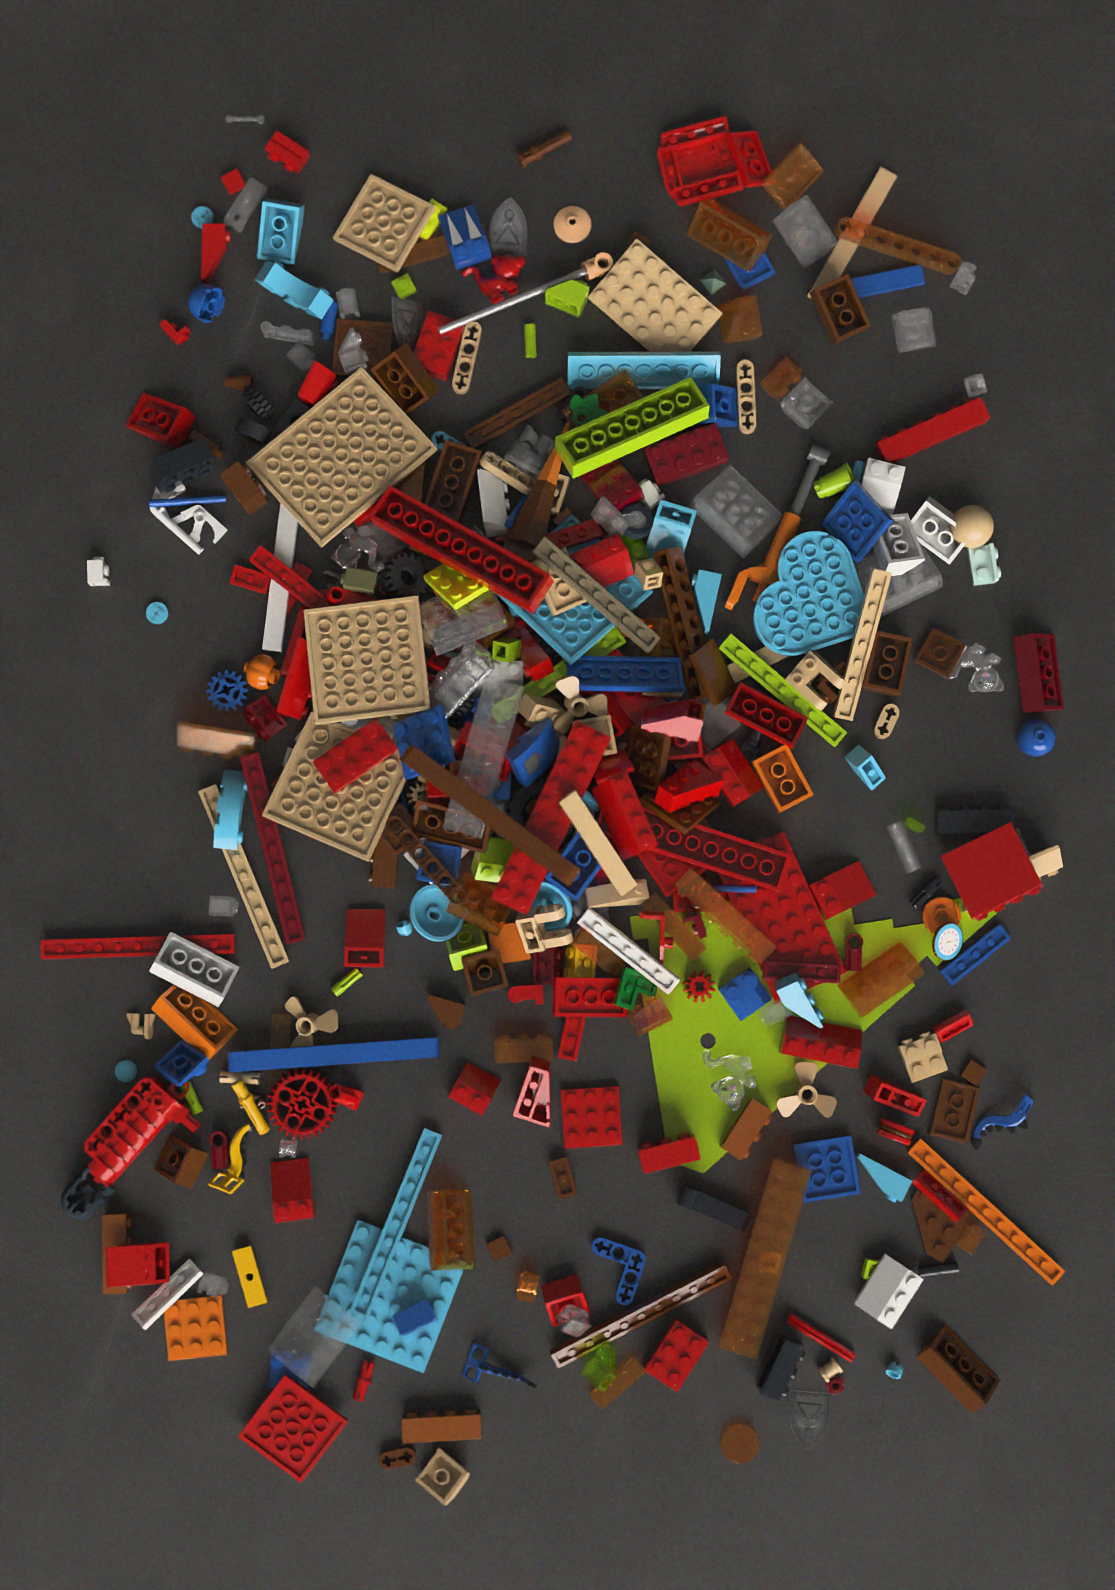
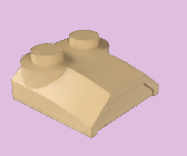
M438 1448L436 1454L415 1481L443 1505H447L465 1484L470 1472L465 1466L460 1465L442 1449Z

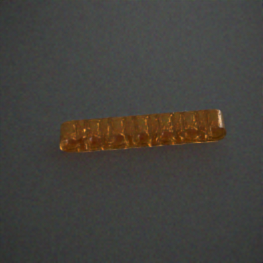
M849 217L840 219L834 229L835 235L842 240L944 274H953L962 263L961 257L956 253ZM840 225H846L848 231H843ZM858 231H863V232H865V233H866V237H865V238L861 237V236L858 234ZM876 237L883 238L884 243H878ZM894 243H899L902 249H896ZM912 249H917L919 251V255H914L912 253ZM930 254L935 255L937 257V261H932L930 259ZM947 261H953L955 267H950Z

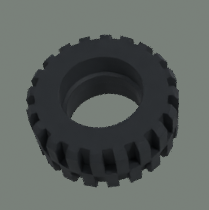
M538 777L528 787H524L522 784L519 785L510 796L506 806V815L525 828L527 824L524 818L525 808L532 799L540 796L548 778ZM572 822L560 847L567 843L576 831Z

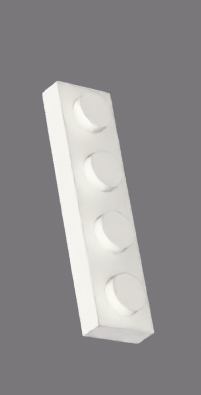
M188 1259L170 1277V1282L162 1284L131 1315L146 1330L203 1273Z

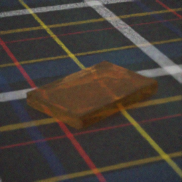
M798 143L761 182V185L778 206L786 212L824 171L802 143Z

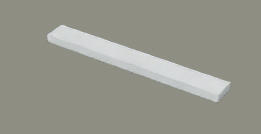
M280 503L274 556L292 570L298 521ZM272 579L270 582L262 649L282 652L289 592Z

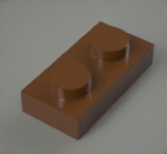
M567 1156L549 1161L558 1199L578 1195Z

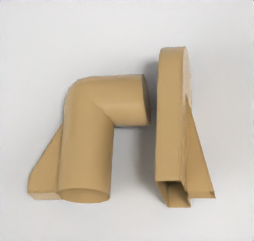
M127 1013V1018L131 1025V1033L144 1035L145 1039H151L156 1014H145L144 1026H140V1014Z

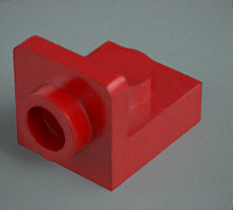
M164 319L159 323L162 330L176 345L184 343L190 337L191 332L187 326H184L179 331L172 321L169 323Z

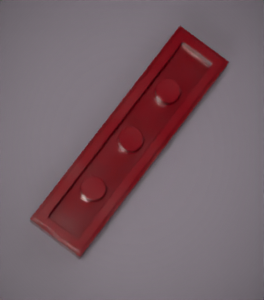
M763 960L762 979L780 980L793 973H797L799 978H803L805 982L840 983L841 964Z

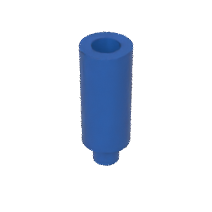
M332 302L321 320L320 332L322 333L321 339L329 340V336L333 334L338 308L336 302Z

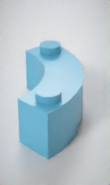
M266 261L254 279L273 294L276 293L281 297L285 296L284 301L296 308L299 307L306 310L307 314L320 319L324 317L334 301L328 296L329 292L322 287L318 289L301 281L284 270V266L278 261Z
M224 770L220 785L223 788H221L220 796H218L216 812H220V814L217 815L215 824L214 848L237 850L239 843L243 842V831H240L245 794L248 790L243 771Z

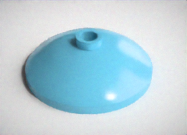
M543 880L531 907L556 903L562 904L565 916L559 920L544 922L546 931L564 929L572 918L571 901L566 893L551 882Z
M436 884L421 888L414 894L409 908L410 918L415 929L423 937L432 941H445L454 937L460 931L464 921L463 906L454 905ZM454 893L453 900L459 902L460 899Z

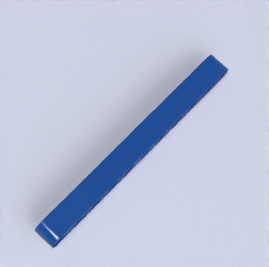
M439 1037L227 1052L228 1072L440 1057Z

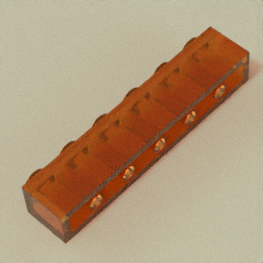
M692 867L675 883L677 887L675 890L683 898L687 896L691 900L690 904L697 911L701 909L705 913L704 917L713 924L715 922L720 926L718 930L727 937L729 935L733 938L734 941L732 943L738 949H745L748 952L747 957L752 962L756 963L758 961L761 964L776 948L777 945Z

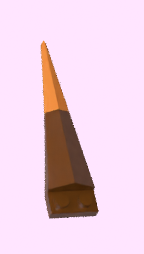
M569 422L566 423L561 434L568 432ZM555 446L512 525L503 546L504 549L529 563L538 559L531 552L541 539L546 537L562 462L555 450Z

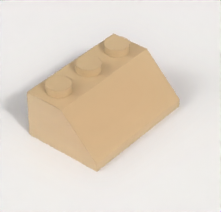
M1058 845L1029 855L1040 880L1041 876L1045 874L1050 877L1059 873L1058 869L1063 867Z

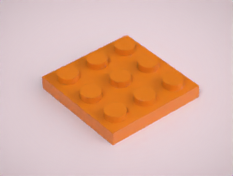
M222 1295L177 1299L164 1312L168 1361L228 1354Z

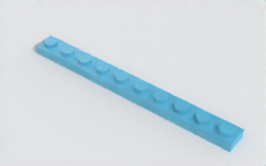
M424 1128L349 1313L368 1320L442 1135Z

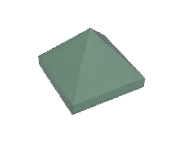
M716 269L700 279L710 295L726 285V282Z

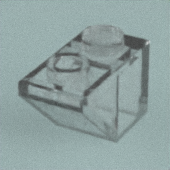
M354 327L349 329L338 351L345 375L356 372L360 367H363V369L367 368L366 362L369 361L366 351H361L359 344L363 342L360 333H355Z

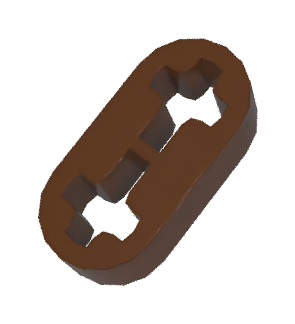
M410 1446L389 1449L381 1453L379 1464L385 1470L409 1466L415 1461L416 1452ZM405 1451H408V1454H412L409 1461H406V1458L399 1459V1456H403ZM385 1455H388L389 1458L396 1457L395 1460L390 1462V1465H387V1462H383Z

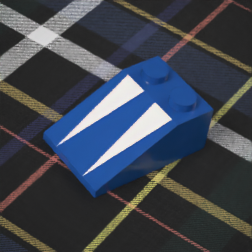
M474 204L438 216L456 270L491 259V250Z

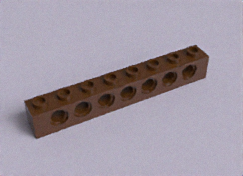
M682 546L667 548L655 552L653 555L656 563L663 571L661 587L678 656L681 658V667L689 700L709 698L689 658V655L705 642Z

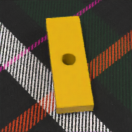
M252 1245L232 1251L248 1308L267 1303L268 1300ZM251 1273L253 1279H248L247 1274Z

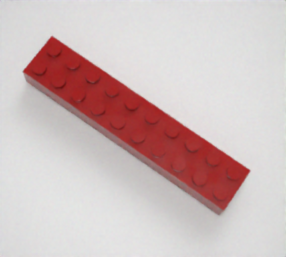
M391 485L388 486L369 516L377 527L532 614L535 613L554 583L551 574Z
M575 721L525 826V829L556 852L571 824L570 819L558 801L573 790L577 792L582 800L611 740L610 736L578 721ZM515 847L491 898L527 915L548 870Z
M642 806L658 842V846L649 849L650 851L780 892L791 854L698 824L684 835ZM600 812L597 824L605 836L612 838L604 817Z

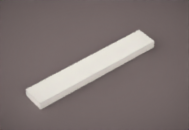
M588 908L577 922V924L668 995L681 978L592 908Z

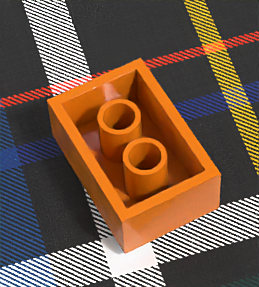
M783 745L751 763L777 814L814 795L788 746Z

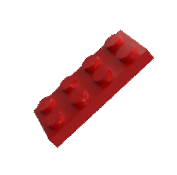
M375 718L312 762L331 790L336 794L397 752L398 748L377 718Z
M553 977L552 1016L627 1017V1009L613 1005L620 978Z

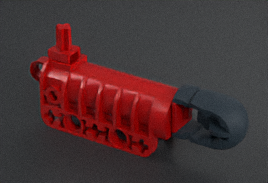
M152 1075L146 1076L135 1085L84 1144L85 1151L93 1160L81 1169V1174H77L70 1181L61 1195V1207L69 1217L83 1220L93 1215L106 1201V1196H110L116 1190L113 1183L168 1122L170 1123L172 1120L176 1124L181 1122L193 1133L198 1129L201 1124L188 1113L191 1109L182 1101L190 1089L188 1081L184 1083L186 1085L185 1092L178 1093L173 1083L168 1088L157 1077ZM147 1082L151 1083L148 1090L145 1092L141 1091L147 1086ZM132 1096H136L139 1099L138 1105L132 1102ZM129 1109L119 1121L115 1120L121 1115L123 1110ZM106 1125L112 1128V1134L106 1131ZM99 1138L103 1139V1141L97 1144V1147H94L96 1140ZM89 1173L95 1176L93 1179L98 1184L103 1183L107 1188L100 1191L99 1197L96 1200H91L86 1204L85 1201L88 1198H94L93 1192L95 1189L89 1184L79 1187V1184L87 1179ZM79 1189L81 1190L78 1195L74 1194Z

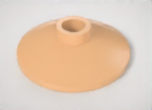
M567 206L561 209L554 219L556 235L567 243H577L584 240L591 229V219L588 213L577 206ZM575 220L576 223L574 225H571L569 221Z

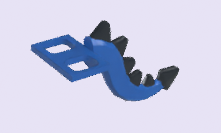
M1024 1094L1016 1112L1013 1111L1011 1115H990L983 1118L977 1124L973 1138L970 1140L973 1148L976 1151L980 1148L983 1142L980 1136H986L985 1129L991 1133L994 1126L997 1132L1007 1128L1011 1134L1015 1133L1016 1126L1028 1129L1026 1116L1034 1101Z
M473 1342L462 1377L478 1383L481 1372L484 1371L518 1380L536 1389V1383L485 1362L489 1349ZM476 1347L484 1351L481 1360L474 1358ZM470 1366L477 1368L474 1379L467 1376Z

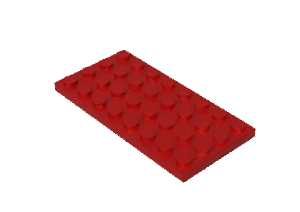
M783 831L758 842L757 844L791 854L780 892L757 886L756 893L727 892L761 972L763 973V960L841 964V975L846 973L785 832ZM718 873L723 884L754 885ZM765 980L774 1002L782 1001L776 991L775 982L778 980ZM806 982V990L821 984L822 982Z

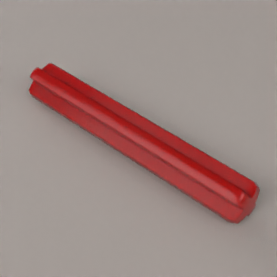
M793 1313L788 1315L786 1319L788 1324L849 1362L854 1360L855 1352Z

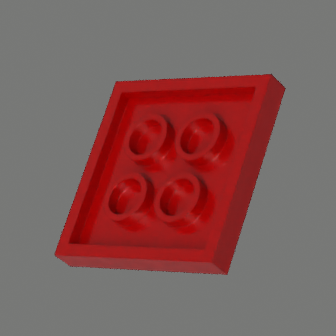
M619 1086L561 1090L564 1149L622 1145Z

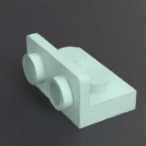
M994 543L976 548H968L973 586L996 583L999 577H1001V570L996 563L998 550L994 547Z

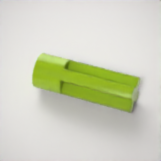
M525 324L526 358H535V324Z
M354 968L343 979L333 985L331 990L338 997L363 975L357 968Z
M188 1081L190 1089L185 1095V1099L194 1116L204 1110L191 1082ZM185 1084L180 1086L182 1092L186 1090Z

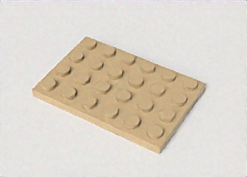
M638 239L632 243L588 296V299L649 352H691L723 314Z

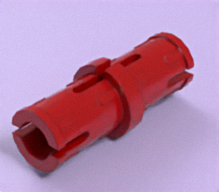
M363 1360L360 1374L356 1377L357 1384L352 1399L357 1401L360 1393V1402H364L367 1387L371 1384L370 1377L375 1365L374 1362L370 1361L367 1369L368 1360Z

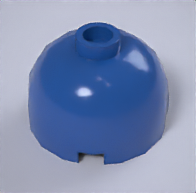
M209 283L196 286L190 292L188 298V308L191 314L204 323H211L214 315L218 317L224 307L225 297L222 296L223 290Z
M1028 720L1018 730L1016 735L1017 745L1023 753L1031 757L1043 756L1050 752L1055 745V730L1045 720Z

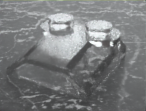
M929 308L906 310L892 315L898 353L931 346L936 347L932 324L933 315Z
M805 377L782 400L780 405L783 412L798 426L809 429L830 407L833 401H830Z

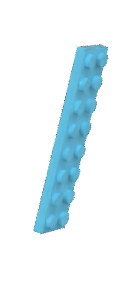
M568 352V389H574L579 386L586 389H664L689 377H692L697 387L711 383L719 385L720 352Z

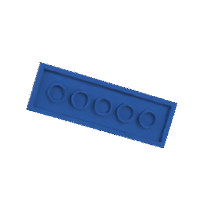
M581 656L572 665L565 660L566 677L572 675L578 678L579 691L683 692L684 689L680 657Z

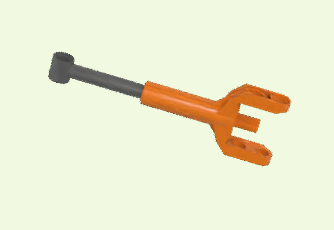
M814 443L812 444L807 459L810 460L789 512H784L764 563L738 573L724 608L732 610L733 606L736 605L748 577L751 581L759 584L752 599L755 602L767 587L779 581L777 563L780 553L797 533L802 521L799 517L819 467L826 464L831 450Z

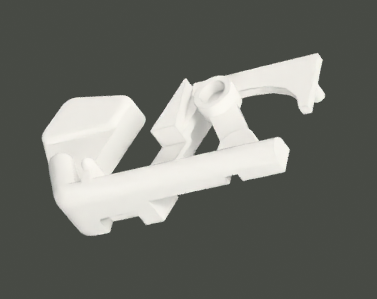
M182 484L168 493H159L156 487L152 499L174 498L186 492V487ZM200 505L193 506L170 519L165 506L150 507L153 515L198 555L204 550L198 543L205 521L212 526L215 532L213 543L216 544L227 532V529ZM194 516L193 531L188 535L177 524Z

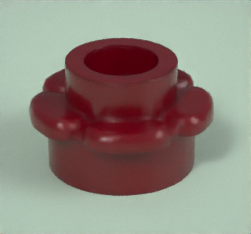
M837 1375L831 1377L828 1383L825 1382V1387L832 1395L840 1394L844 1390V1380Z

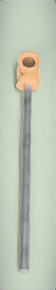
M604 252L599 253L596 257L582 262V269L440 326L438 331L441 335L544 293L548 288L569 280H575L583 276L587 280L598 276H605L612 267V257ZM598 262H604L606 264V267H600L598 265Z

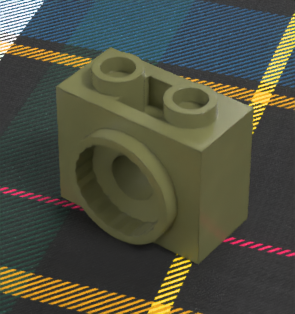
M347 567L346 574L342 573L340 584L343 589L376 598L379 576L377 573L367 569Z

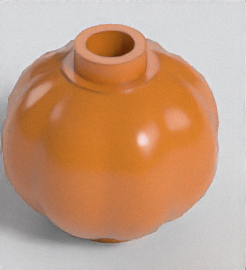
M259 654L244 665L243 671L246 672V679L256 689H268L273 684H276L280 678L278 664L271 656Z

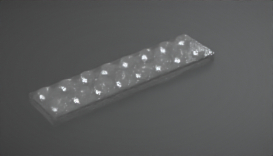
M486 677L457 778L492 803L524 687ZM451 799L443 828L481 839L485 823Z

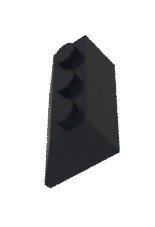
M783 1334L781 1335L757 1385L761 1395L780 1401L781 1397L786 1396L789 1389L787 1384L790 1379H794L797 1373L795 1367L798 1361L802 1362L806 1353L803 1344Z

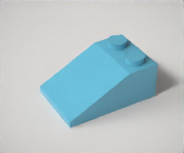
M274 199L262 201L258 259L295 264L303 224L304 204Z
M699 569L698 574L693 575L691 586L694 589L693 594L703 634L707 636L722 574Z

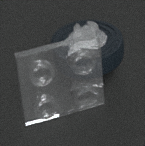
M604 496L590 514L594 521L607 531L610 537L619 534L620 537L626 535L632 539H641L648 535L653 527V517L645 507L633 504L624 508L620 513Z

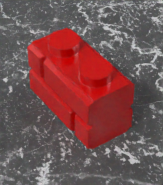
M276 130L271 140L265 146V151L268 154L267 157L275 163L277 161L282 163V167L290 173L294 171L298 174L310 157L308 149Z

